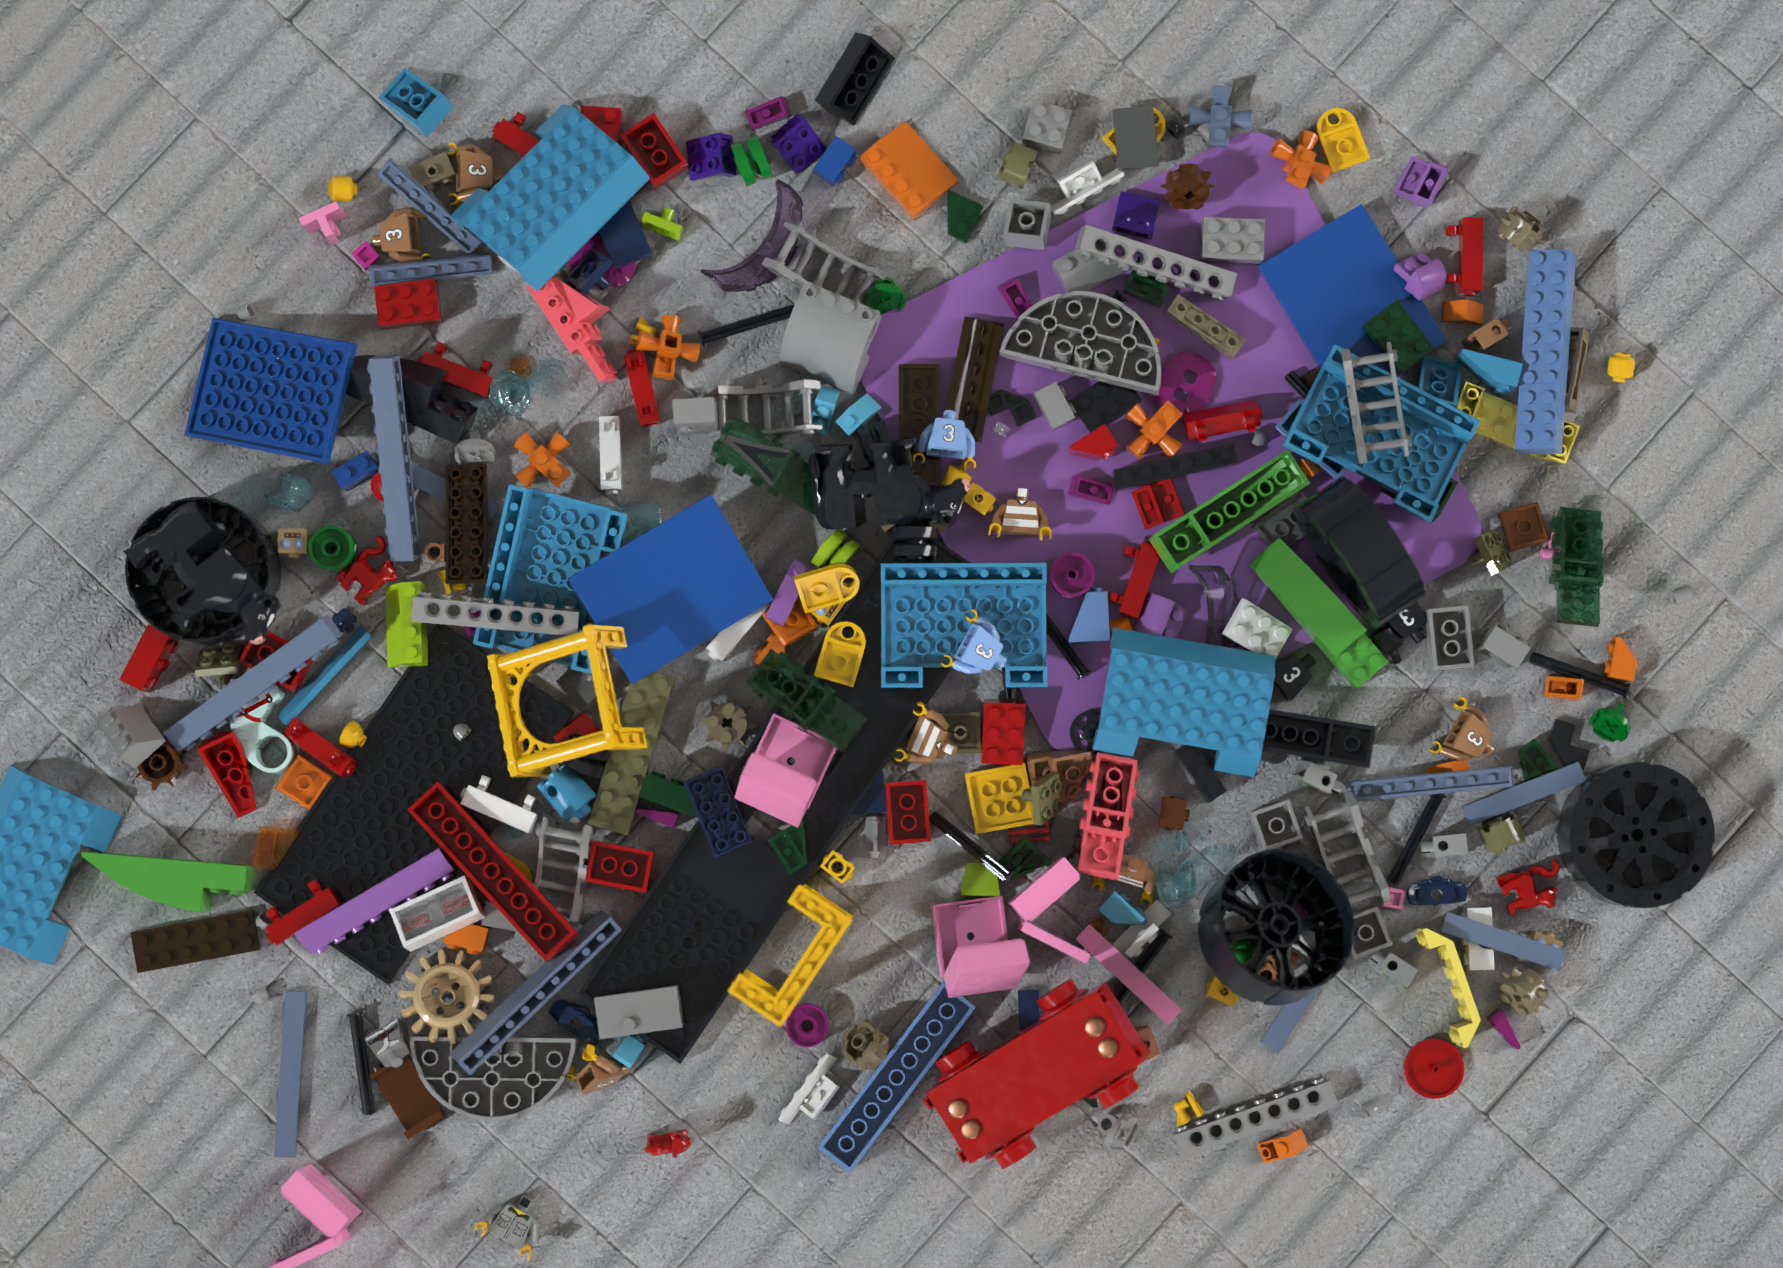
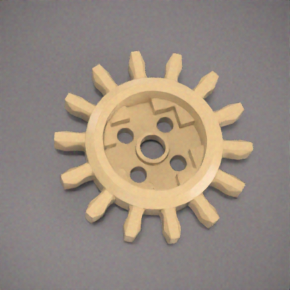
M439 950L438 965L431 967L428 960L421 957L419 959L420 965L425 972L420 977L412 972L407 971L405 973L408 981L416 985L414 990H399L400 998L413 999L414 1005L401 1010L403 1018L418 1013L420 1019L411 1027L415 1034L421 1031L427 1024L432 1027L429 1033L430 1042L435 1043L440 1030H448V1039L451 1044H455L457 1038L455 1029L463 1026L467 1034H470L474 1028L469 1021L474 1016L481 1021L488 1017L486 1012L479 1010L480 1003H495V996L492 994H481L480 988L489 986L493 981L491 975L476 980L474 977L483 966L480 960L475 961L470 968L466 969L462 966L465 961L464 951H459L453 964L446 963L447 957L444 951ZM455 984L460 986L457 990H453L452 987ZM434 990L440 991L436 996L432 995V992ZM447 993L454 996L450 1003L442 1001V997ZM463 1003L464 1007L462 1009H458L457 1005ZM439 1009H443L444 1013L438 1015L437 1011Z

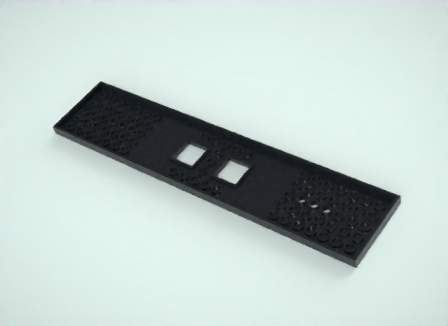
M907 524V525H900V527H902V526H916V525H914V524ZM893 537L860 583L857 594L847 602L832 624L833 626L839 622H851L859 626L865 635L866 646L854 688L814 676L824 643V636L794 680L813 688L830 692L825 700H820L792 690L812 717L807 725L804 724L796 710L783 695L727 777L735 797L741 774L751 754L755 753L773 713L808 730L813 728L826 738L839 743L838 746L844 749L845 752L824 783L820 784L809 809L806 810L802 819L804 822L808 864L790 875L776 852L752 835H750L752 842L714 858L698 820L579 992L581 996L595 1005L594 998L596 996L679 985L684 1026L682 1028L641 1033L638 1035L680 1064L728 996V990L739 973L743 974L789 907L788 900L798 885H804L919 717L913 713V708L917 711L922 709L916 702L921 701L926 707L952 669L923 668V688H881V564L970 563L938 540L925 542V544H934L938 547V558L908 560L906 558L893 557V546L906 542L896 541ZM845 627L842 630V635L845 638H851L854 635L853 628ZM790 757V758L787 759V763H788L789 765H793L792 763L789 762V760H790L792 757ZM736 799L746 824L757 808ZM698 920L706 922L707 927L702 932L697 931L695 928V923ZM686 937L694 939L695 945L693 948L688 949L684 946L683 941ZM674 954H680L683 957L681 965L676 966L672 963V956Z

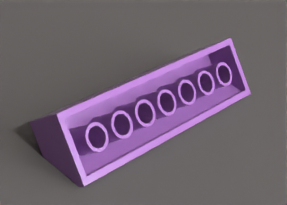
M437 849L294 934L310 954L316 952L319 955L329 949L327 945L335 942V944L342 942L346 939V934L351 931L353 934L364 929L363 924L368 921L371 924L382 918V913L387 910L390 913L389 910L399 906V903L406 900L408 902L417 898L419 891L424 889L427 892L436 886L435 882L442 879L444 882L453 877L452 872L457 869L449 855L443 849Z

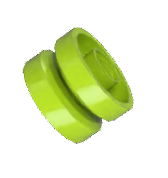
M836 529L821 544L811 562L818 568L824 567L828 562L829 565L838 563L847 565L857 553L861 544L851 539L841 546L847 538V533L842 529Z

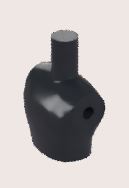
M1386 625L1371 634L1374 645L1384 656L1389 654L1394 664L1402 661L1397 649L1403 643L1390 625Z

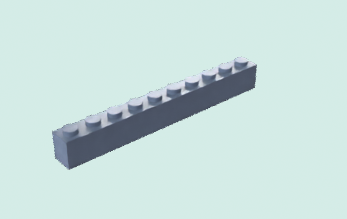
M400 355L374 356L369 359L367 370L371 377L369 389L373 395L372 413L375 415L374 433L377 435L378 442L376 452L380 460L378 472L382 479L380 491L384 497L383 514L386 516L387 553L390 556V562L415 561L421 557Z
M329 615L321 618L164 731V735L177 752L185 749L187 752L197 745L194 741L199 738L204 740L212 734L210 730L215 726L219 729L228 723L226 718L231 715L233 718L244 711L242 709L243 706L248 704L250 707L260 700L258 696L261 693L266 695L274 690L275 683L279 681L282 684L291 677L289 673L293 670L299 672L307 666L305 663L311 658L314 661L323 654L321 650L325 647L331 649L338 644L339 641L337 639L342 636V633Z
M600 910L578 931L580 933L550 962L546 961L449 1054L471 1075L615 938L622 929L604 911Z

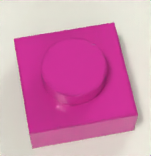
M367 241L351 254L365 270L380 258Z

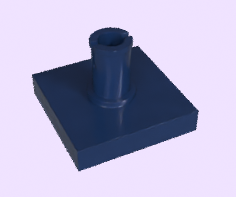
M592 248L566 279L586 294L594 285L598 286L601 291H605L611 282L603 275L612 266L613 262Z

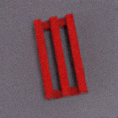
M1049 820L1044 823L1045 828L1016 831H1012V828L1008 829L1009 843H1017L1021 839H1013V835L1044 832L1045 837L1027 839L1031 842L1050 840Z

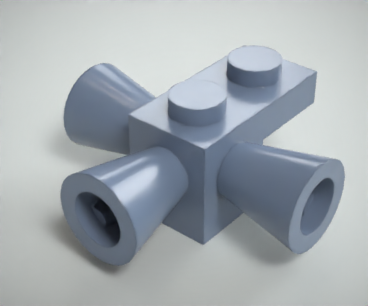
M1224 85L1213 86L1214 105H1211L1209 110L1190 105L1188 125L1208 123V146L1228 148L1230 125L1250 130L1251 110L1231 112L1232 106H1227L1232 87Z

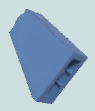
M1091 588L1090 592L1085 594L1069 634L1068 643L1110 641L1107 591H1103L1102 588Z

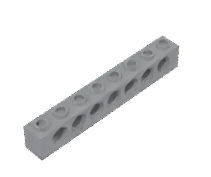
M1089 225L1080 228L1074 250L1079 252L1081 257L1089 259L1095 257L1099 259L1100 263L1107 265L1113 263L1118 265L1119 269L1126 271L1132 269L1137 271L1136 274L1144 277L1151 275L1156 277L1155 280L1167 283V281L1175 283V287L1182 289L1188 287L1193 289L1194 293L1201 295L1207 293L1212 295L1213 299L1219 301L1231 297L1237 277L1235 272ZM1096 241H1099L1102 244L1101 251L1096 249ZM1115 247H1118L1121 250L1120 257L1115 255ZM1134 253H1136V254L1139 255V257H1140V262H1139V263H1136V262L1134 261V259H1133ZM1153 259H1155V260L1158 261V263H1159L1158 269H1155V268L1153 267V265H1152ZM1172 265L1177 268V275L1171 272ZM1191 271L1196 274L1195 281L1190 278ZM1210 277L1215 281L1214 287L1209 285Z
M419 592V595L413 597L412 622L564 636L579 632L580 610L576 609V606L564 605L563 608H557L552 603H543V606H535V602L530 601L514 604V600L509 599L493 602V598L481 597V600H472V596L465 595L460 596L459 599L452 598L451 594H439V597L431 596L430 592ZM430 603L439 605L440 610L438 613L430 611ZM450 606H459L460 614H452ZM471 607H478L481 610V615L478 617L473 616L470 612ZM494 608L499 609L502 613L501 618L496 619L492 617L491 610ZM512 611H520L523 616L522 619L514 620L511 615ZM535 612L541 613L543 621L535 622L532 614ZM555 614L563 616L564 622L562 624L554 623L553 616Z
M1323 1077L1312 1080L1311 1085L1304 1086V1084L1292 1087L1293 1091L1285 1093V1091L1274 1093V1098L1268 1100L1265 1097L1253 1101L1254 1105L1246 1107V1104L1234 1108V1112L1227 1114L1226 1111L1215 1114V1118L1207 1120V1118L1195 1121L1196 1125L1191 1127L1187 1125L1177 1127L1176 1132L1172 1134L1180 1157L1183 1159L1338 1105L1330 1080H1324ZM1316 1091L1317 1099L1310 1102L1307 1098L1309 1092ZM1291 1098H1297V1107L1289 1108L1288 1101ZM1274 1104L1278 1105V1113L1270 1115L1269 1107ZM1253 1111L1259 1113V1119L1256 1122L1249 1120V1115ZM1233 1118L1240 1120V1125L1236 1129L1230 1128V1121ZM1219 1125L1221 1128L1220 1133L1216 1136L1211 1135V1127ZM1200 1132V1141L1192 1142V1133Z

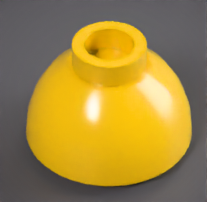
M353 720L344 727L339 743L340 746L345 748L362 747L367 736L363 734L362 727Z

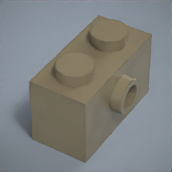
M446 151L408 167L412 177L430 193L436 190L435 187L442 184L447 186L456 179V172Z

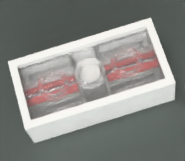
M462 876L389 910L402 945L410 952L485 918L473 884L466 876Z

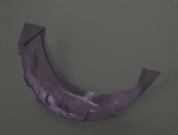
M779 179L775 182L777 191L775 217L769 233L758 249L747 259L735 266L722 270L702 269L700 273L720 289L727 292L756 290V287L764 283L768 284L778 277L762 265L765 257L773 260L775 257H778L791 233L790 230L783 226L785 222L790 224L796 222L804 227L802 222V198L789 184ZM797 237L784 262L786 264L784 266H787L798 249L797 242L799 237Z
M1189 565V570L1200 581L1206 596L1208 628L1205 644L1234 649L1239 647L1238 643L1222 634L1241 599L1237 598L1235 591L1237 585L1235 581L1229 578L1224 571L1225 569L1221 566Z

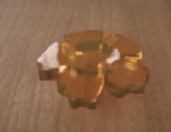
M514 357L510 362L511 368L507 369L508 374L512 377L516 375V381L521 382L525 379V375L530 376L532 373L531 367L527 366L529 360L527 358H520L518 361Z
M1096 918L1095 921L1092 920L1086 925L1087 927L1090 924L1103 937L1107 936V933L1110 932L1109 927L1104 926L1103 918Z

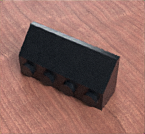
M855 32L815 101L826 111L854 126L895 57L871 36Z

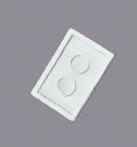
M1242 598L1222 634L1251 652L1274 655L1276 660L1293 629Z

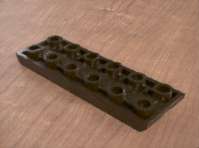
M965 316L946 410L955 411V420L964 421L965 427L970 430L975 442L982 443L1005 324Z
M487 464L446 465V584L487 583Z

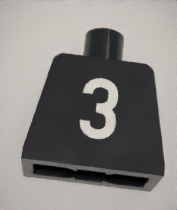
M1418 601L1385 623V625L1391 626L1400 639L1410 635L1417 644L1426 638L1419 627L1424 625L1427 620Z
M1309 653L1302 659H1299L1294 654L1275 664L1274 685L1288 702L1293 700L1313 677L1308 669L1316 661Z

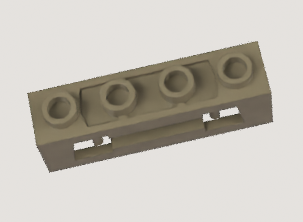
M1179 294L1165 313V316L1231 360L1246 341L1245 338Z
M1571 327L1565 412H1576L1590 334L1584 328Z

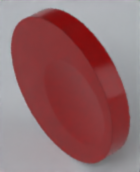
M1438 1038L1424 1039L1414 1044L1407 1052L1403 1065L1404 1076L1408 1085L1421 1096L1431 1099L1443 1098L1452 1094L1461 1084L1464 1076L1463 1058L1459 1051L1447 1041Z

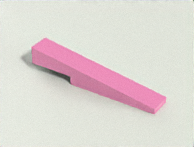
M1090 924L1076 938L1088 952L1167 1025L1182 1011Z

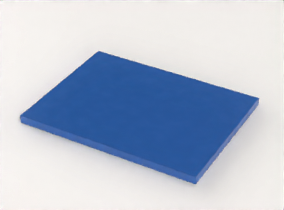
M1362 204L1258 265V269L1318 366L1323 365L1334 344L1343 349H1349L1351 353L1358 357L1380 354L1361 327L1396 300L1404 307L1434 349L1447 342L1422 300L1418 301L1405 289L1408 282L1393 270L1398 261ZM1386 361L1373 363V365L1390 373V366Z
M212 318L184 436L329 464L357 344Z
M711 494L568 578L596 625L624 628L627 647L611 649L631 684L646 677L773 601L771 594Z

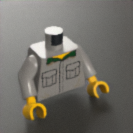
M522 1195L518 1204L511 1201L508 1204H499L488 1211L481 1222L476 1224L473 1231L478 1227L482 1228L483 1233L480 1237L484 1236L487 1231L520 1248L519 1258H521L523 1253H528L527 1261H529L538 1239V1223L534 1219L535 1214L528 1211L533 1200Z

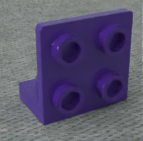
M796 114L767 138L770 145L779 151L796 174L827 149L807 120L799 114Z
M715 133L686 141L690 180L695 181L715 175L737 176L736 164L733 159L735 156L731 148L733 136Z
M1121 191L1111 231L1151 240L1160 200Z

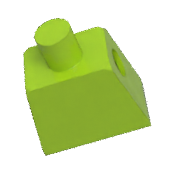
M975 859V862H966L960 895L1000 896L998 876L977 859Z

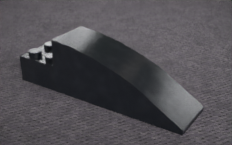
M378 355L355 356L346 395L372 406L373 395L369 389L371 377L367 370V364L370 358ZM400 358L406 421L457 445L472 428L478 408L472 406L469 402L454 398L449 393L441 392L448 371L417 361Z
M1269 709L1262 751L1370 769L1377 727Z

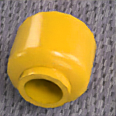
M333 176L331 180H328V197H331L334 202H351L353 195H357V183H353L351 176Z
M1615 352V355H1611L1608 361L1607 374L1613 377L1612 381L1625 382V379L1632 378L1635 359L1629 353Z

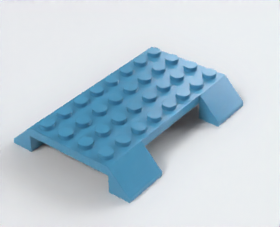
M564 104L535 131V134L541 140L490 191L478 188L450 215V218L464 230L468 228L517 270L523 281L536 292L650 179L631 154L576 108Z
M1334 344L1285 437L1283 446L1320 465L1324 456L1395 493L1394 505L1431 523L1439 507L1438 503L1467 443L1472 439L1480 420L1396 377L1406 435L1411 436L1412 447L1408 448L1409 456L1405 457L1403 447L1372 451L1370 454H1366L1368 463L1359 464L1341 350L1344 349ZM1350 352L1351 357L1355 356V358H1358V356ZM1373 364L1356 366L1353 369L1354 379L1358 378V380L1391 375V373ZM1392 383L1364 387L1356 391L1357 401H1362V403L1394 398ZM1396 406L1363 411V414H1360L1361 424L1372 425L1397 421ZM1399 428L1368 433L1367 436L1363 437L1364 442L1375 443L1400 439L1401 434Z
M509 484L483 597L493 598V602L509 599L514 600V604L530 601L535 602V606H543V603L555 604L557 608H563L564 605L576 606V609L580 610L579 632L583 631V626H586L588 611L568 578L601 559L603 551L611 553L621 547L628 514L614 508ZM494 608L491 610L492 617L496 619L501 618L502 613L499 609ZM512 611L511 615L514 620L522 619L523 616L520 611ZM535 612L532 614L535 622L543 621L541 613ZM555 614L553 621L556 624H562L564 618L560 614ZM476 627L473 644L491 649L497 647L515 652L564 637V635ZM587 650L551 660V662L571 666L572 670L588 674L592 673Z
M1047 563L881 564V688H923V668H953V666L944 667L941 663L946 665L950 663V659L944 655H950L954 658L972 623H969L965 616L969 619L975 617V614L970 612V609L975 610L979 618L983 617L993 624L1000 636L999 642L1003 644L1000 654L1007 657V661L1002 667L1005 668L1006 687H1047Z
M1113 628L1110 643L1111 654L1102 707L1092 749L1133 756L1139 737L1217 750L1213 770L1254 777L1261 759L1275 679V656Z
M10 765L0 786V945L27 958L53 965L70 927L56 920L48 919L81 846L84 845L106 852L122 814L106 807L95 805L29 775V772Z

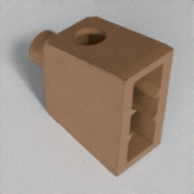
M1496 318L1462 340L1461 343L1466 350L1482 353L1508 335L1507 331L1512 328V324L1507 318L1501 321Z

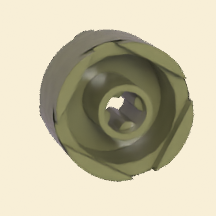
M1012 141L996 178L1023 189L1038 151Z
M1508 811L1509 815L1504 816L1502 813L1489 818L1482 823V828L1477 827V831L1488 852L1494 851L1498 855L1507 850L1506 847L1512 844L1519 845L1525 841V832L1514 811Z

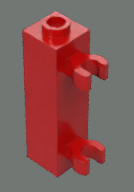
M517 112L512 123L503 118L501 122L496 123L492 132L496 141L524 157L539 140L520 129L526 118L525 115Z
M1463 217L1459 221V226L1448 225V228H1446V236H1459V274H1447L1445 284H1458V293H1464V296L1471 297L1476 296V293H1480L1483 286V218Z
M441 342L437 343L434 354L425 351L424 355H420L417 362L448 371L445 383L485 399L489 398L495 380L488 376L493 365L491 362L483 360L479 372L443 358L448 346Z
M636 349L628 350V354L623 356L640 426L645 428L662 424L645 353Z
M1255 399L1183 413L1184 427L1188 439H1198L1199 442L1207 441L1209 436L1244 429L1247 432L1256 431L1255 427L1261 426L1260 418H1263L1262 407L1257 405Z
M1147 540V543L1142 542L1139 550L1128 545L1125 546L1123 554L1136 558L1123 596L1111 591L1108 595V601L1120 604L1117 613L1134 619L1139 617L1160 557L1149 540Z
M294 717L283 732L284 736L339 776L346 778L356 769V759L301 719Z
M317 879L313 880L307 885L315 896L282 918L276 907H271L265 911L273 922L265 928L268 932L266 933L268 940L272 944L275 943L276 946L281 945L295 936L294 933L341 906L342 902L333 888L328 887L322 890Z

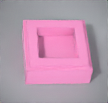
M1389 887L1392 901L1387 903L1382 901L1381 906L1402 910L1406 890Z

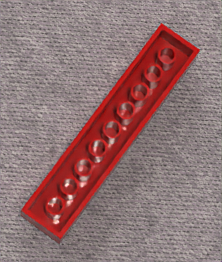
M440 782L435 783L407 809L545 961L550 962L580 934Z

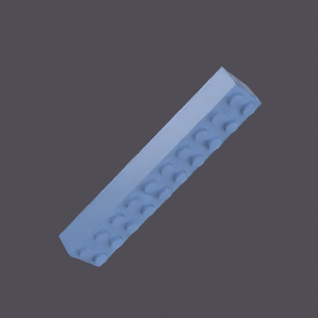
M1570 249L1529 251L1521 363L1523 365L1519 382L1514 448L1520 454H1562L1576 255Z
M942 981L891 1048V1051L887 1053L879 1067L868 1078L818 1144L817 1148L851 1173L976 1006L964 996L948 998L945 982Z

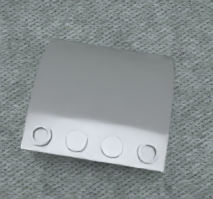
M805 281L785 330L780 352V365L854 395L870 359L867 351L882 319L880 311Z

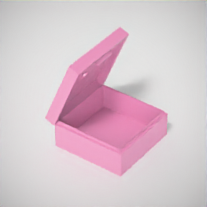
M773 713L755 753L751 754L741 774L734 798L798 828L806 810L809 809L839 743ZM793 757L795 759L794 765H789L787 759Z
M1059 857L1007 903L1022 919L1017 928L1018 930L1087 964L1091 954L1086 952V948L1081 950L1030 924L1032 920L1080 880V874L1065 857Z
M1003 896L931 905L940 977H944L948 998L1015 989L1030 961L1025 940H1008ZM969 932H972L974 934V938L972 940H969L967 938V934Z
M312 1164L297 1170L280 1188V1193L320 1229L327 1238L283 1259L277 1258L274 1260V1264L268 1268H294L340 1246L351 1238L347 1227L362 1211Z

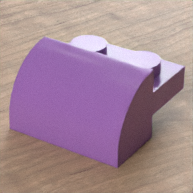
M1411 156L1393 192L1395 195L1412 201L1413 205L1429 208L1448 169L1431 161L1427 163Z
M1421 252L1400 261L1393 269L1408 282L1405 289L1418 301L1443 289L1446 283V270L1442 262L1438 258L1431 262Z
M1147 593L1133 631L1177 639L1189 609L1165 597Z

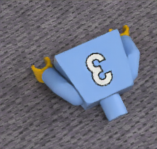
M944 411L943 418H935L934 424H929L920 434L917 445L918 453L913 457L914 462L915 457L921 455L923 457V464L925 462L924 452H926V455L963 459L962 465L964 469H967V462L971 461L972 469L976 468V462L973 460V456H975V439L970 430L965 427L964 421L955 420V411Z
M970 609V612L974 613L975 617L973 619L965 617L972 624L954 658L950 655H944L950 659V663L948 665L941 663L942 666H953V669L966 674L981 673L984 669L990 671L993 665L1002 668L1007 661V657L1000 654L1003 644L999 642L1000 636L995 626L983 617L979 618L977 612Z

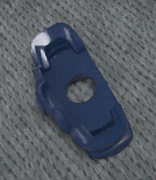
M1434 876L1428 880H1423L1421 883L1413 884L1407 889V900L1411 905L1454 904L1464 902L1467 898V889L1464 883L1441 878V876ZM1433 889H1440L1443 896L1440 900H1434L1431 897Z
M559 999L551 1005L549 1014L559 1024L589 1045L596 1046L600 1042L598 1024L596 1023L597 1019L593 1017L588 1008L577 1005L574 1002L569 1003L565 999ZM577 1017L581 1020L582 1025L579 1029L571 1027L570 1021L572 1018Z

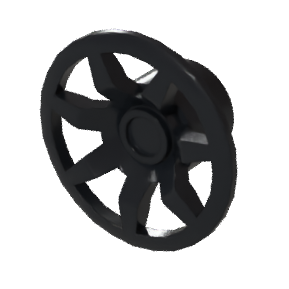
M1089 710L1082 712L1073 720L1070 727V738L1078 750H1084L1077 744V742L1084 739L1087 741V750L1091 749L1099 721L1093 723L1090 714L1100 715L1099 711ZM1086 715L1087 725L1077 724V721ZM1074 727L1082 730V735L1076 739L1074 738ZM1091 751V755H1096L1097 752L1102 753L1104 751Z

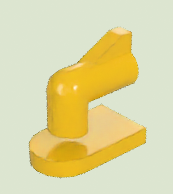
M639 318L635 330H641L656 337L657 329L650 326L644 318ZM632 334L629 345L636 346L638 336Z
M446 570L437 572L444 586L445 594H451L449 584H446ZM466 583L451 584L453 592L464 590L467 586Z
M1191 1091L1186 1092L1188 1101L1184 1098L1174 1104L1178 1127L1190 1121L1185 1110L1190 1105L1197 1117L1206 1113L1195 1100Z

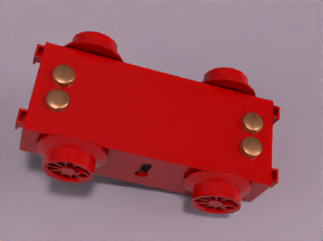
M1069 979L1037 1000L1043 1010L1039 1021L989 1051L976 1050L971 1040L935 1062L941 1071V1075L937 1080L938 1083L926 1092L927 1096L923 1100L929 1110L934 1107L946 1124L960 1147L957 1155L962 1163L969 1161L972 1164L985 1156V1159H996L1001 1169H1005L1036 1149L1037 1146L1031 1138V1134L1035 1129L1034 1126L1085 1096L1088 1099L1098 1098L1103 1108L1106 1109L1125 1099L1140 1087L1133 1075L1138 1068L1137 1066L1148 1057L1150 1052L1106 982L1089 991L1088 988L1078 989L1073 979Z

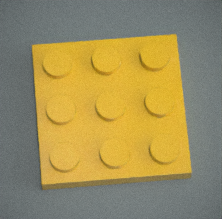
M1025 763L1023 765H1009L965 774L976 835L1034 824L1032 802H1024L1022 800L1023 790L1026 788L1030 789Z

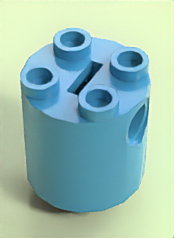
M564 764L559 769L557 768L548 775L549 778L537 786L565 822L572 817L579 818V820L586 817L592 811V801L597 796L576 770Z

